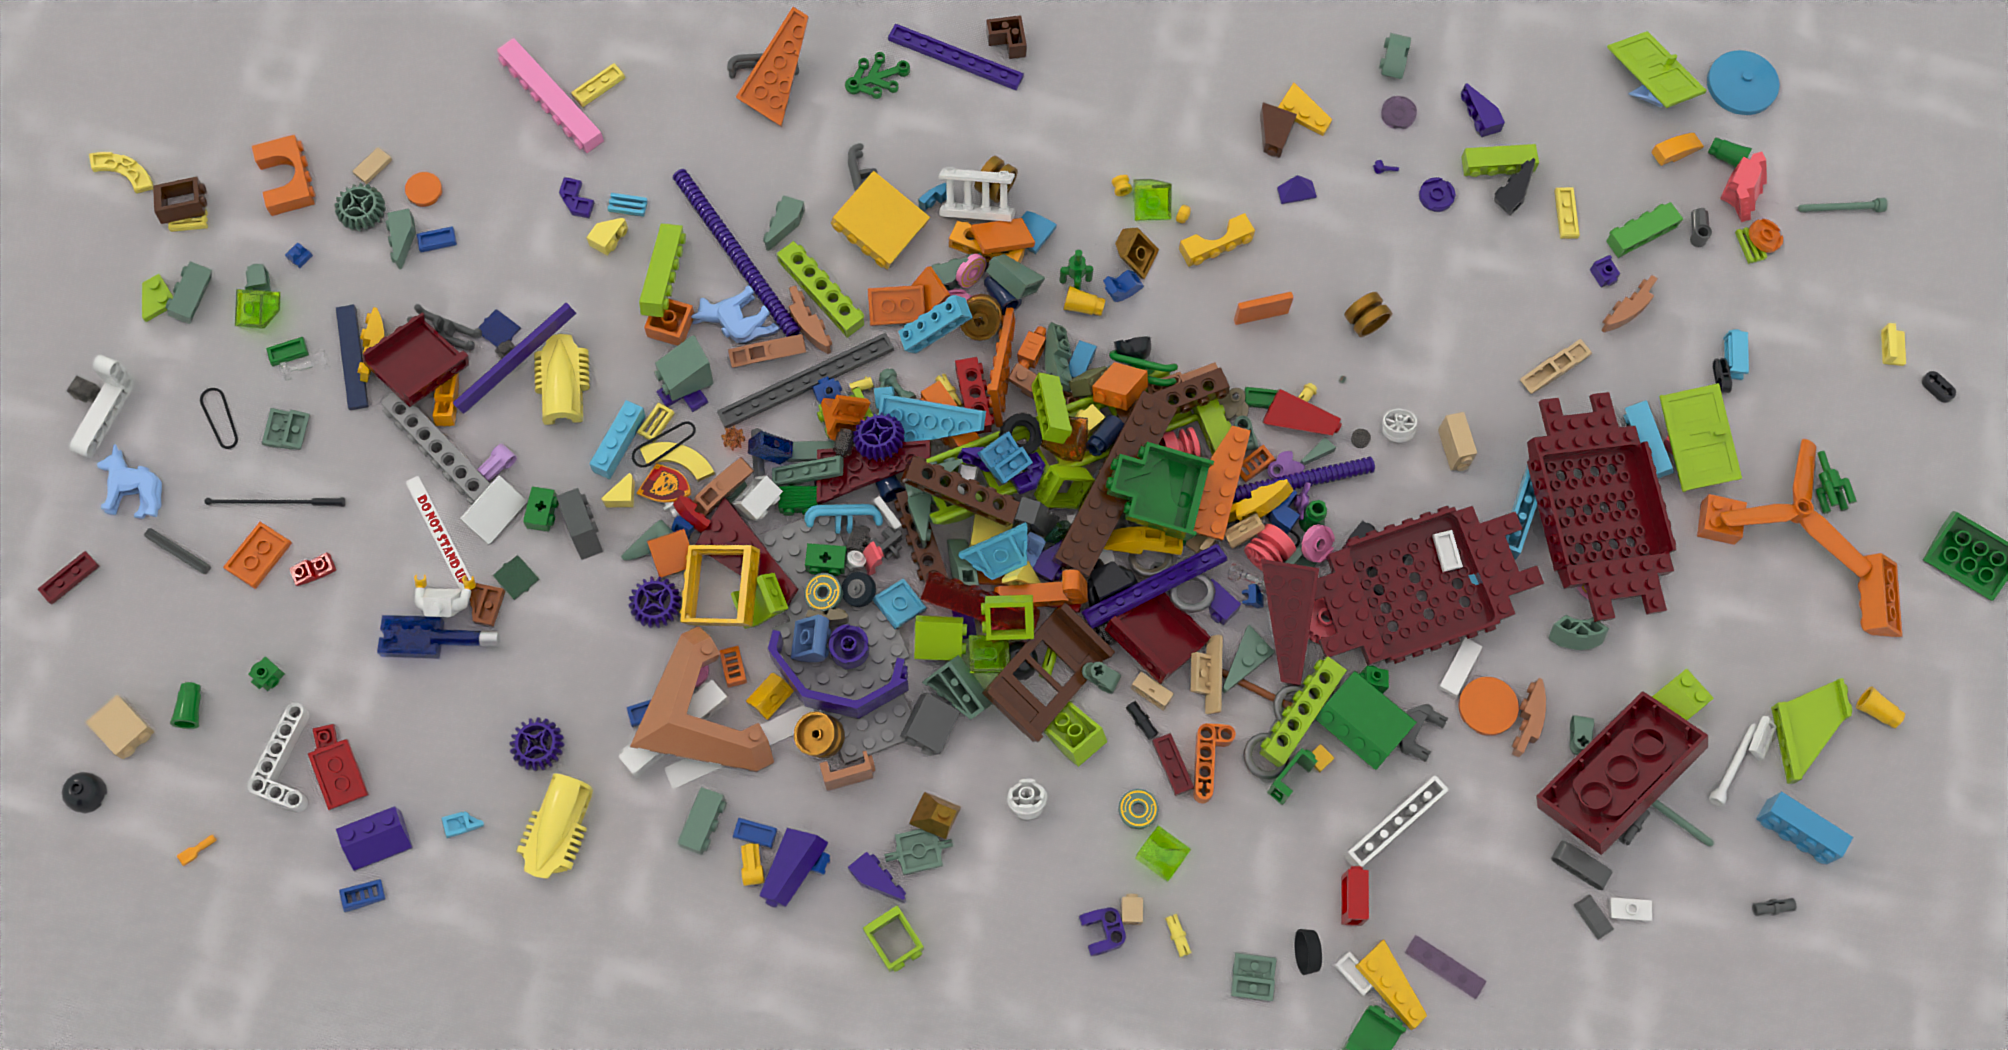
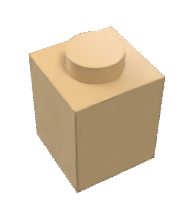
M1126 894V897L1121 899V920L1123 925H1142L1143 897H1138V894Z

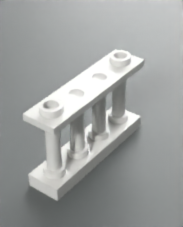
M954 167L943 168L939 174V179H946L947 202L942 204L940 216L1011 222L1015 215V208L1007 206V184L1012 183L1015 174L1008 171L986 172L959 170ZM954 180H964L963 204L954 202ZM971 181L982 182V205H974L972 203ZM989 182L1000 183L999 207L990 205Z

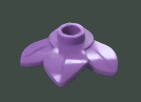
M1284 451L1278 455L1276 461L1269 464L1267 473L1270 478L1275 477L1277 479V477H1283V475L1299 474L1305 469V466L1298 461L1292 460V451ZM1275 467H1278L1280 470L1278 474H1275L1273 471Z
M1308 482L1305 483L1302 492L1296 495L1294 499V506H1296V510L1300 514L1299 520H1303L1304 510H1306L1309 503L1307 493L1311 483Z

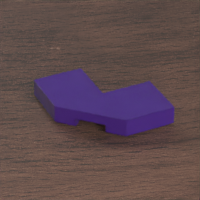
M564 177L559 190L560 197L572 215L590 219L595 204L594 200L578 197L582 187L581 180Z
M662 388L656 391L666 407L683 398L691 411L694 412L709 403L701 390L674 401L671 400L669 394H664Z
M1037 452L1028 455L1033 463L1024 469L1026 472L1011 478V483L1019 495L1036 489L1044 473L1045 463Z

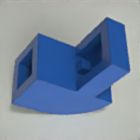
M1126 270L1117 278L1108 276L1103 280L1106 285L1105 289L1114 302L1123 301L1144 287L1137 274L1130 270Z
M1295 490L1284 502L1268 513L1270 523L1280 528L1287 535L1300 514L1289 508L1298 493Z

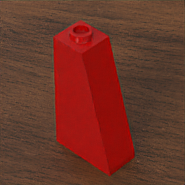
M1278 389L1262 421L1268 425L1332 436L1334 432L1338 433L1342 425L1340 423L1341 418L1282 389Z

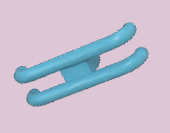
M871 504L815 505L807 510L804 518L806 526L811 528L816 517L835 516L836 534H840L841 516H846L847 533H852L853 515H872L877 526L883 524L880 511Z

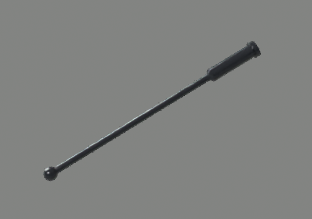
M206 498L204 503L206 505H211L212 503L312 504L313 506L344 507L345 498H312L311 500H223Z

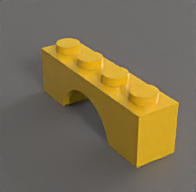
M1243 213L1229 219L1227 233L1222 238L1207 240L1195 234L1180 241L1179 251L1188 267L1196 266L1210 257L1215 258L1219 256L1220 253L1226 250L1231 251L1242 243L1247 244L1251 242L1255 229L1246 214Z

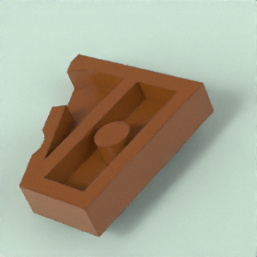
M476 583V587L471 590L470 605L473 609L472 618L475 624L494 627L505 594L503 588Z

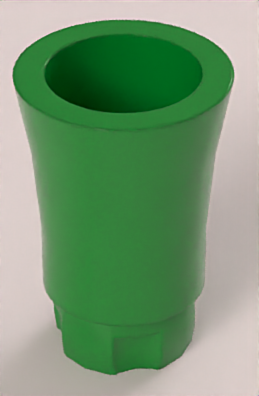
M1715 137L1708 153L1736 168L1743 157L1748 158L1752 148Z
M1322 500L1312 501L1304 511L1303 520H1299V526L1304 532H1307L1313 525L1320 524L1325 526V517L1327 515L1325 502Z
M193 682L181 683L174 713L170 721L172 726L182 729H195L199 727L201 686Z

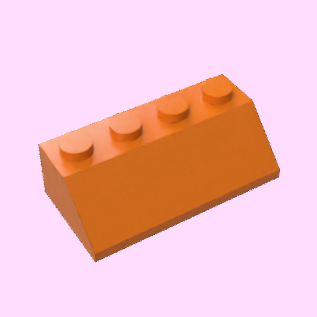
M1882 553L1866 555L1864 557L1871 563L1872 568L1865 576L1860 577V582H1858V589L1861 593V600L1859 601L1862 611L1861 627L1870 635L1903 637L1897 563Z

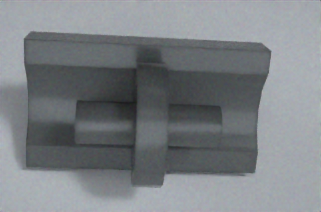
M888 526L881 533L886 539L884 543L881 544L877 538L869 542L874 541L876 547L880 546L887 560L892 556L895 559L900 558L898 551L902 549V546L898 543L902 540V533L899 530L895 531Z

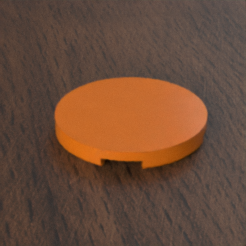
M1480 677L1468 683L1459 697L1458 708L1462 720L1470 728L1477 731L1476 733L1493 736L1505 732L1513 725L1518 716L1519 704L1514 691L1508 684L1494 677Z

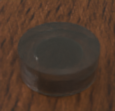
M1357 429L1351 436V442L1357 448L1367 447L1371 440L1370 433L1365 429Z

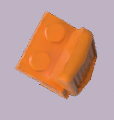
M836 395L835 399L823 398L821 407L828 437L840 446L852 442L856 425H861L860 420H864L863 418L871 402L866 398Z

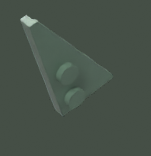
M1250 625L1245 629L1242 641L1239 644L1238 651L1224 682L1222 690L1224 694L1275 653Z

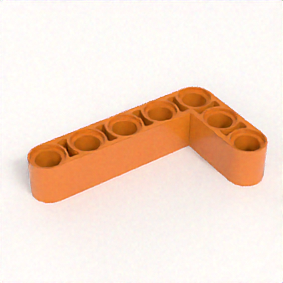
M1078 570L1062 571V582L1009 585L994 588V596L1033 595V607L1058 606L1064 603L1072 605L1088 602L1087 581ZM1000 607L996 609H1017L1025 607Z

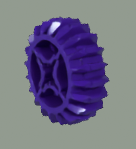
M882 412L879 416L874 413L873 417L867 416L865 421L860 420L861 425H856V431L853 434L856 450L863 457L866 456L869 460L874 458L876 462L879 458L885 460L886 456L892 458V453L898 454V448H902V443L905 442V431L902 423L889 413L886 416Z
M652 576L650 577V582L643 579L644 584L640 585L637 583L638 590L632 589L631 592L634 596H629L631 603L628 606L632 609L631 615L635 616L636 622L641 621L642 626L648 623L649 628H652L654 624H656L657 628H660V623L662 622L667 626V620L669 619L673 622L674 618L672 615H679L676 609L682 607L678 603L682 600L681 596L678 595L680 593L679 589H675L674 583L669 584L667 578L662 582L660 576L656 581ZM652 590H659L656 593L650 592ZM670 595V604L666 609L663 604L667 600L666 597ZM645 596L647 601L644 604V608L640 610L641 599ZM651 599H652L653 601L658 602L659 605H658V604H655V603H652ZM653 612L661 613L658 615H651Z
M537 717L534 723L533 719L529 718L528 725L522 722V729L519 727L515 728L518 734H511L515 741L509 742V745L514 747L510 750V753L515 754L513 759L514 761H519L518 765L520 767L525 765L526 770L532 767L537 772L539 766L542 770H545L546 764L552 767L551 761L553 759L555 761L559 760L556 755L563 754V751L559 748L565 746L561 742L564 736L560 734L561 730L559 727L555 728L556 724L554 722L549 724V720L546 718L542 722L541 718ZM543 730V732L540 731L537 735L530 734L533 731ZM551 734L552 746L549 750L546 747V743L549 740V735ZM524 739H526L528 741V746L525 749L526 752L523 754L522 744ZM531 740H533L534 742L540 743V745L543 747V749H542L541 747H539V746H536V745L534 746V744H533V742H532ZM539 753L544 754V756H542V757H540V758H536V759H532V758H531V757H535V755H537V754H539Z

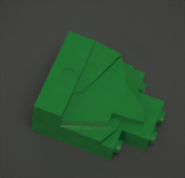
M1146 442L1143 446H1140L1137 455L1140 459L1123 454L1113 458L1110 467L1113 470L1112 476L1108 477L1105 488H1108V495L1129 500V502L1125 503L1123 513L1126 514L1125 520L1165 531V535L1185 541L1196 536L1197 532L1193 530L1208 470L1214 465L1213 460L1151 442Z

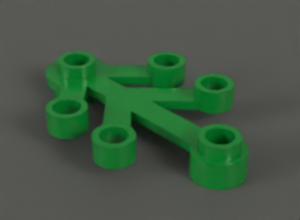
M877 52L875 54V62L868 76L862 78L864 71L869 68V61L866 58H861L858 61V69L854 77H850L845 81V89L850 94L863 92L875 99H879L882 96V89L880 87L889 90L891 93H896L899 89L898 82L894 80L887 82L882 79L895 74L901 77L909 75L910 64L907 61L901 60L895 67L878 72L881 65L885 62V54ZM871 83V84H874V85H876V86L873 87V88H870V87H868V86H866V85Z

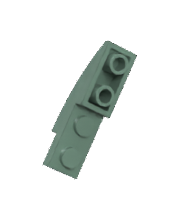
M1051 322L1048 327L1045 343L1046 374L1059 376L1063 390L1070 392L1069 381L1072 380L1067 360L1072 354L1067 331L1063 326Z

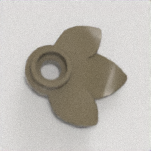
M1232 388L1225 398L1218 400L1219 404H1222L1224 407L1226 421L1235 415L1236 417L1248 416L1249 407L1245 402L1246 395L1240 388ZM1234 394H1239L1237 400L1233 399Z

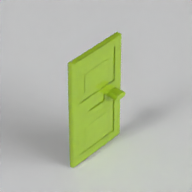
M1648 31L1607 46L1622 64L1666 108L1705 94L1707 91L1676 60L1677 55H1671Z
M1719 383L1660 395L1659 398L1682 492L1742 479Z

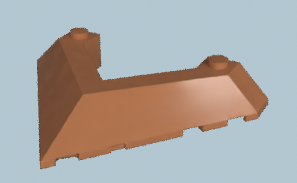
M699 626L681 634L630 747L647 749L662 754H673L677 757L707 763H718L733 768L749 769V771L758 772L774 763L769 741L759 722L739 731L687 714L700 669L717 661L720 652L711 636Z

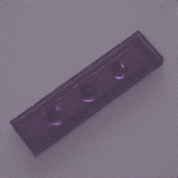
M1414 935L1404 952L1474 999H1477L1487 982L1417 935Z

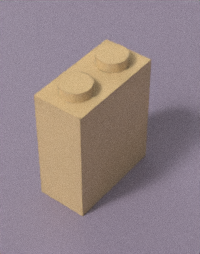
M1464 412L1446 415L1438 432L1451 471H1464L1469 468L1477 455L1471 431Z
M119 695L112 698L85 722L106 746L121 759L131 756L135 749L141 743L147 742L155 732L126 700Z

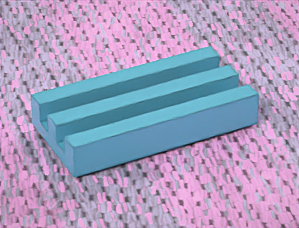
M611 193V199H609L607 208L608 212L644 217L648 202L647 198ZM614 205L625 206V207H628V208L616 207V206H614ZM632 207H634V208H641V210L630 209V208H632Z

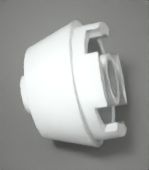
M1034 779L1019 780V783L1013 788L1010 787L1007 796L1009 807L1019 818L1026 820L1038 817L1047 801V793L1044 787L1037 784Z

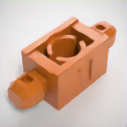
M1039 326L1034 333L1028 332L1017 353L1018 364L1027 369L1030 367L1035 369L1045 349L1046 328Z

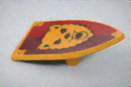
M656 463L636 494L657 502H674L680 495L690 496L691 489L687 479L679 471Z

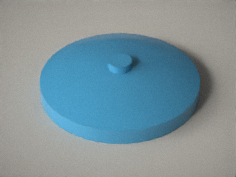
M1737 50L1721 55L1715 60L1707 75V86L1712 98L1725 110L1739 115H1753L1766 110L1774 102L1779 92L1780 83L1774 67L1762 56L1749 51Z

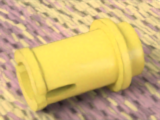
M865 376V379L849 383L851 391L858 387L861 391L867 389L870 391L874 387L871 377L867 378V376Z
M1312 383L1303 386L1304 389L1298 398L1308 402L1313 395L1317 394V387Z

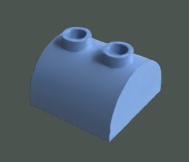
M818 614L795 621L791 659L802 662H821L827 658L829 654L827 640L831 636L830 620L827 617Z

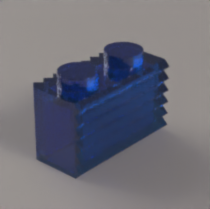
M762 430L749 439L748 454L781 465L792 458L793 441L786 440V438L783 439V437L780 438L766 431L763 432Z

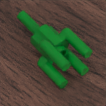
M1080 249L1076 250L1075 255L1069 259L1068 266L1060 269L1059 277L1060 283L1064 284L1067 281V275L1074 279V287L1081 290V278L1085 276V281L1091 282L1094 269L1093 266L1085 264L1086 259L1082 256Z
M1820 451L1817 455L1823 472L1818 476L1822 487L1816 490V494L1823 514L1831 512L1825 494L1828 496L1831 507L1839 505L1841 511L1848 510L1843 488L1849 504L1857 502L1850 480L1848 478L1841 479L1838 470L1830 468L1825 451Z

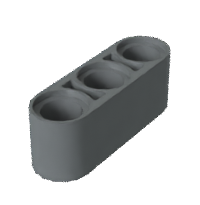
M1566 841L1559 843L1551 857L1552 861L1598 890L1604 889L1613 873L1610 868Z

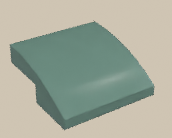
M271 408L262 445L301 450L310 414L291 409L289 412Z
M1235 952L1231 996L1273 1001L1277 958Z

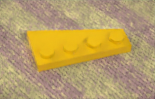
M1383 939L1355 967L1409 1029L1413 1030L1427 1017V1014Z

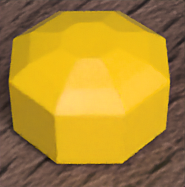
M1182 205L1176 216V221L1182 224L1185 223L1190 216L1191 208Z

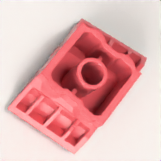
M1762 151L1754 153L1751 159L1743 157L1740 160L1720 197L1721 200L1728 202L1735 208L1741 222L1751 220V211H1755V203L1759 195L1763 193V185L1767 184L1766 158Z

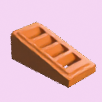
M1264 444L1243 460L1242 467H1245L1250 473L1246 475L1241 469L1240 477L1245 483L1267 469L1270 463L1276 461ZM1264 454L1267 460L1264 461L1260 455ZM1257 458L1261 465L1258 466L1254 459ZM1251 462L1256 469L1252 470L1248 466V463Z
M739 646L719 650L728 688L746 684L747 679ZM736 652L735 656L725 658V654ZM735 659L738 660V662H735V663H731V664H727V663H726V662L731 661V660H735ZM736 666H739V668H740V669L728 671V668H732V667H736ZM741 673L740 676H736V677H732V678H730V676H729V675Z

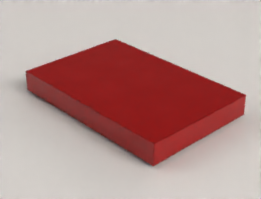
M348 739L307 753L328 810L369 795Z

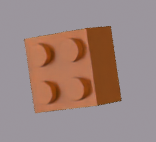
M669 299V308L665 310L663 317L648 316L644 326L647 337L676 346L680 345L685 341L693 322L691 318L695 314L693 306Z
M1708 494L1701 502L1697 537L1735 545L1743 538L1744 525L1727 526L1722 521L1720 513L1745 509L1747 502Z

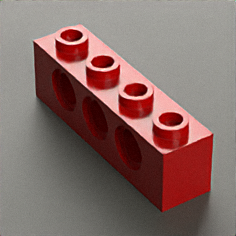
M977 357L955 360V370L963 407L986 411L984 430L977 431L976 433L992 432V425H995L993 413L990 414L988 409L990 408V398L985 395L987 384L986 380H982L981 374H984L982 363H978ZM975 377L976 380L969 381L967 378ZM972 394L980 395L978 398L971 397Z

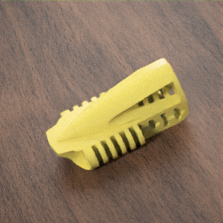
M569 334L552 335L546 341L542 351L534 353L535 392L542 394V421L544 425H554L556 418L571 419L573 423L583 422V391L590 388L588 371L589 351L586 348H578Z
M553 774L539 812H531V815L537 818L529 817L528 822L534 824V826L527 824L525 827L531 833L523 832V836L527 837L528 840L521 838L520 843L526 846L518 845L516 850L525 859L524 871L537 878L549 879L553 873L572 870L574 863L568 861V859L575 860L576 856L571 854V852L578 853L579 851L573 845L581 846L582 842L576 840V838L583 839L584 835L579 833V831L586 832L587 830L581 824L593 794V788L590 785L566 775Z

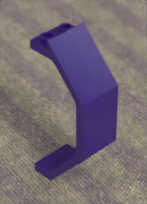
M772 631L768 645L770 658L805 707L859 719L909 691L907 680L908 666H905V659L901 658L896 659L891 681L861 699L852 700L808 690L781 656L784 644L781 631Z

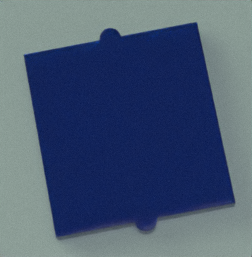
M497 309L488 318H484V322L478 327L482 331V337L499 350L509 341H512V337L521 329L519 325Z

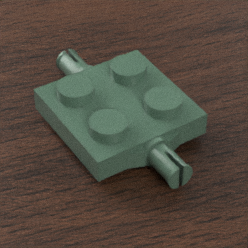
M918 829L896 834V852L884 855L886 862L898 859L904 876L943 867L942 849L953 847L952 839L940 841L936 835Z

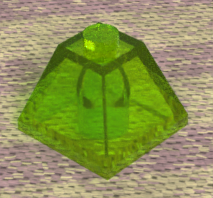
M1133 179L1135 221L1171 219L1172 184L1155 179Z
M236 289L235 326L265 329L280 311V292Z
M969 635L968 658L970 673L1001 672L1009 663V640H986V635Z
M1158 825L1140 848L1135 859L1168 882L1191 849Z

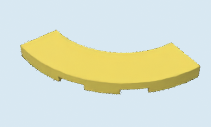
M112 152L89 154L93 172L112 171L125 176L132 183L136 194L153 190L154 185L150 176L132 158L113 154Z
M658 442L647 444L640 448V451L648 464L677 443ZM684 445L678 446L655 462L678 463L689 470L697 482L715 475L711 465L702 455Z

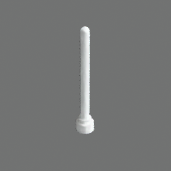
M1756 724L1750 725L1719 788L1711 792L1708 800L1712 804L1720 807L1724 806L1727 800L1726 791L1753 739V734L1758 727Z

